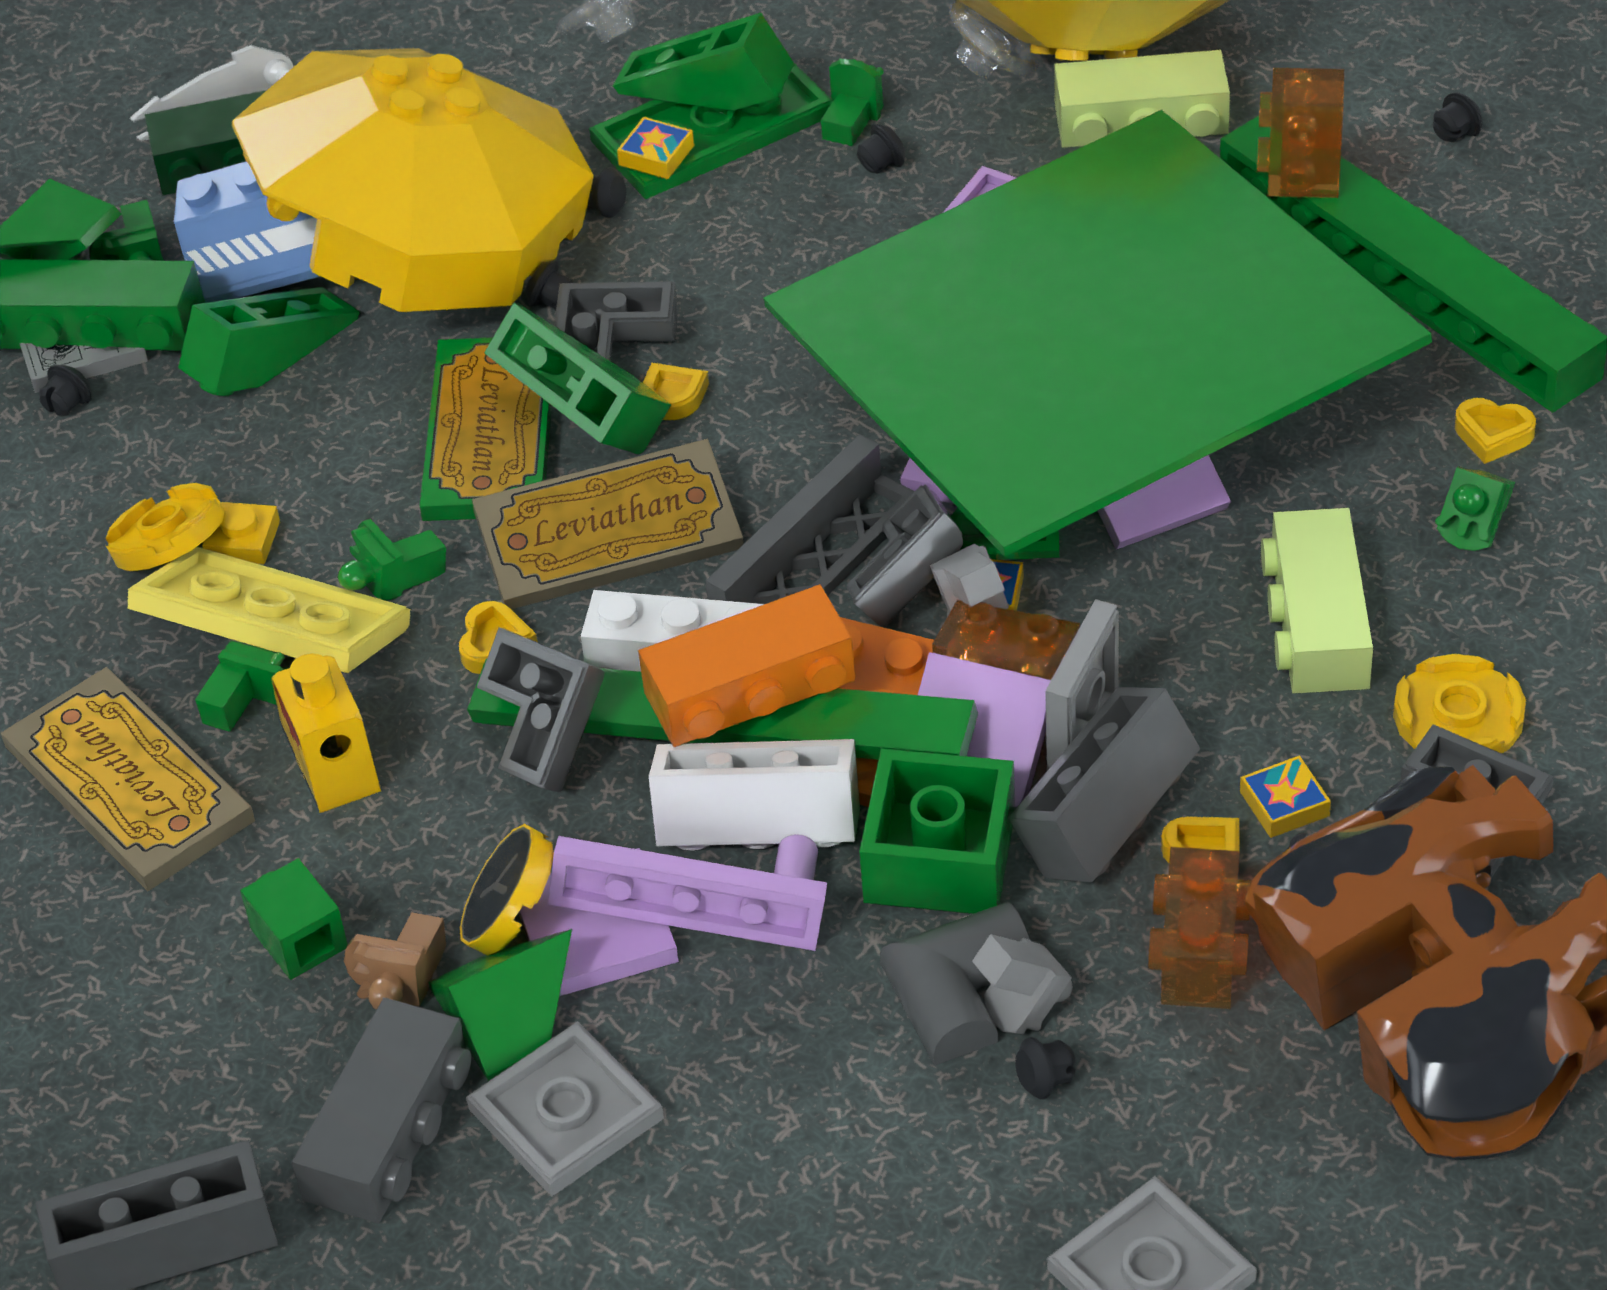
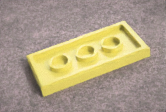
M196 547L192 551L171 561L128 589V609L273 652H280L294 658L310 653L332 656L335 658L341 672L345 673L351 672L406 632L410 624L411 609L406 608V606L200 547Z

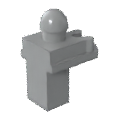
M972 544L930 565L947 608V618L953 622L956 630L970 633L986 630L998 622L1009 607L1003 593L1005 589L996 566L990 560L986 547L983 545L979 547L976 544Z
M990 934L972 961L991 983L984 994L985 1007L995 1026L1003 1032L1024 1034L1026 1029L1039 1031L1042 1021L1052 1006L1057 1002H1063L1071 995L1073 988L1072 977L1043 944L1032 942L1030 939L1022 938L1021 941H1016Z

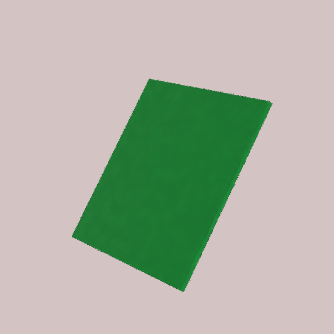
M1159 110L763 298L765 307L1005 557L1432 343L1431 332L1163 110Z

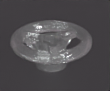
M588 0L558 21L556 29L559 34L567 36L586 25H590L596 28L595 33L601 43L606 45L640 23L631 9L634 0Z
M954 0L950 4L949 15L951 21L964 38L963 42L955 50V54L970 71L985 79H989L998 67L1022 77H1029L1037 72L1039 60L1037 54L1030 53V43L1020 41L958 0ZM1009 52H1016L1020 59L1009 54Z

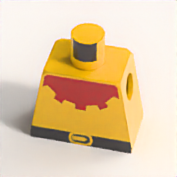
M314 653L305 654L296 658L290 668L277 672L272 677V683L282 730L319 813L381 792L361 714L335 658ZM335 735L337 746L342 747L343 754L335 758L324 757L320 754V747L328 737Z

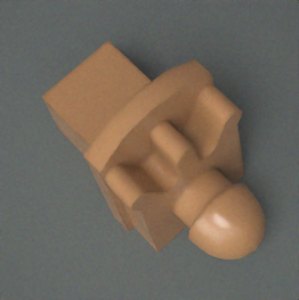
M411 913L397 941L356 934L345 950L344 963L351 978L356 984L361 985L357 996L361 999L368 998L372 1007L376 1010L384 997L420 1007L429 989L428 982L432 978L446 948L444 918Z

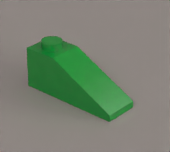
M757 13L632 52L615 80L613 87L621 95L734 111L751 105L762 107L775 101L784 90L783 85L795 63L763 14Z
M323 287L193 304L178 368L199 382L201 389L213 395L229 396L234 391L260 387L355 322L359 317L360 311Z
M514 302L484 354L597 441L640 455L644 452L671 407L669 402L636 377L522 305Z

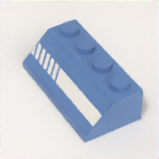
M246 161L204 174H197L177 182L174 225L184 260L194 261L206 303L237 299L319 277V275L312 273L309 266L317 219L299 211L298 216L294 220L288 222L272 217L266 207L267 196L262 194L251 167Z

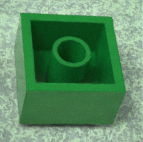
M881 748L859 851L863 903L970 914L999 905L1013 829L1008 817L1015 810L1014 761Z

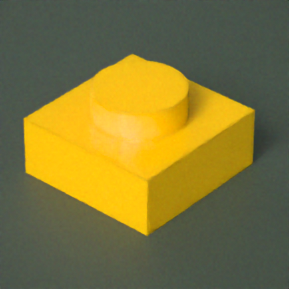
M220 502L225 510L222 523L203 542V549L256 564H265L280 523L277 506Z

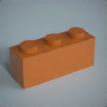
M821 584L638 650L644 693L673 748L695 739L709 737L717 731L757 716L769 715L779 708L817 694L831 692L841 685L855 681L852 637Z

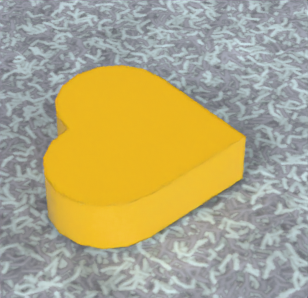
M1472 398L1459 404L1456 409L1455 431L1484 464L1522 449L1534 439L1536 417L1532 411L1518 404L1499 406L1485 398Z
M496 601L482 602L471 608L465 617L467 632L459 641V652L465 669L472 673L480 674L499 627L538 642L537 635L505 604Z
M1176 818L1163 828L1161 835L1162 855L1169 864L1177 868L1187 869L1189 879L1202 889L1219 890L1230 886L1236 880L1239 871V818Z

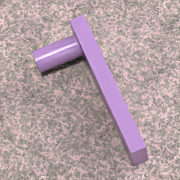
M790 835L780 842L774 873L558 836L553 856L548 904L815 951L827 883L814 880L818 848L813 840L803 835Z

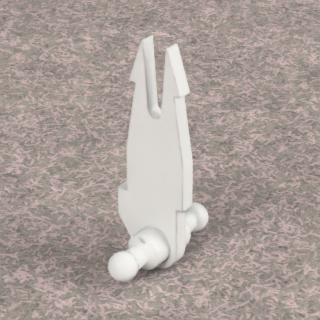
M250 45L231 53L233 61L197 76L161 99L155 96L131 116L130 120L134 122L144 119L145 114L268 90L294 66L291 60L280 52ZM148 131L138 135L137 138L139 140H149Z

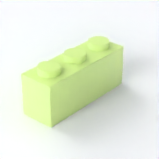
M1221 50L1054 64L1055 108L1062 147L1085 146L1159 110H1163L1193 136L1203 137L1229 134L1230 90Z
M1336 508L1273 512L1272 538L1261 539V562L1263 576H1275L1276 584L1268 585L1270 622H1282L1283 631H1275L1274 639L1277 670L1289 669L1292 693L1370 689L1373 644L1350 509Z

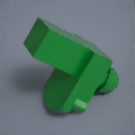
M840 58L838 61L832 62L829 67L831 100L833 102L821 119L822 139L853 146L869 120H879L880 112L883 109L882 74L884 70L881 67L867 65L863 61Z
M148 200L120 206L125 228L102 233L89 246L90 260L163 261Z
M1458 466L1441 515L1435 520L1437 524L1436 529L1445 541L1458 549L1477 551L1491 547L1503 511L1508 506L1515 481L1482 470H1471Z
M371 519L362 521L358 529L351 531L356 545L350 546L349 549L356 560H350L342 565L337 578L340 585L345 589L354 591L364 589L366 586L378 599L385 601L396 599L403 595V590L430 581L445 573L446 546L431 530L392 543Z
M230 640L226 648L218 655L220 663L195 699L203 724L231 732L252 698L277 705L272 677L277 672L286 669L280 666L285 656L280 652H273Z

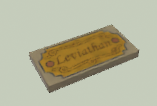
M708 439L472 499L474 514L502 603L510 609L736 551L743 545V536Z
M107 667L1 732L5 748L147 892L255 821L252 807Z

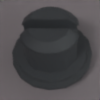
M1458 92L1447 95L1443 101V108L1434 113L1433 128L1436 135L1447 142H1455L1465 133L1469 136H1477L1482 128L1480 109L1475 101Z
M874 123L871 126V137L858 145L857 156L866 170L872 173H879V171L891 163L894 166L898 165L901 167L904 164L905 148L900 138L889 126Z
M613 167L604 168L599 175H594L586 208L588 210L599 209L600 213L606 218L615 216L626 200V185L616 169Z
M555 260L540 264L526 288L528 304L534 306L542 302L556 311L559 284L574 283V280L558 272V265Z
M52 365L48 369V382L39 390L40 402L47 411L51 413L55 411L56 415L66 416L78 402L85 404L91 401L90 385L83 374L77 369L67 365Z
M1028 1037L1023 1040L1016 1055V1072L1021 1085L1026 1091L1040 1100L1048 1098L1054 1086L1070 1083L1076 1070L1072 1067L1076 1062L1072 1049L1060 1040L1042 1044L1038 1039Z

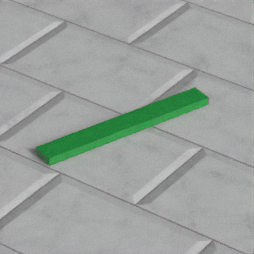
M600 668L604 671V679L584 733L670 741L644 693L641 672ZM476 687L467 708L472 721L475 723L514 726L520 710V706ZM837 688L831 692L814 695L779 708L769 715L757 716L717 731L709 737L695 739L689 743L854 739L856 758L879 760L881 748L967 756L978 711L975 700Z

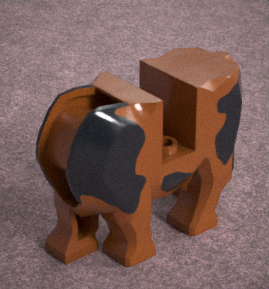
M1471 765L1460 774L1453 767H1427L1412 771L1367 808L1305 837L1266 864L1250 882L1244 899L1248 912L1258 925L1260 941L1278 972L1307 1003L1321 1028L1326 1030L1357 1011L1364 1081L1374 1093L1382 1096L1392 1106L1408 1135L1428 1156L1450 1160L1484 1159L1511 1154L1538 1140L1566 1102L1580 1076L1599 1066L1607 1059V975L1584 986L1588 976L1600 961L1607 959V879L1602 873H1597L1585 882L1579 897L1563 902L1545 921L1536 925L1518 926L1501 899L1485 889L1491 883L1490 875L1485 872H1478L1486 868L1491 859L1516 856L1540 860L1554 852L1553 820L1549 812L1516 775L1508 778L1495 790L1474 765Z

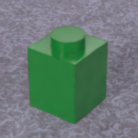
M299 858L275 871L264 874L257 881L240 890L252 932L290 980L347 948L348 943L338 906Z

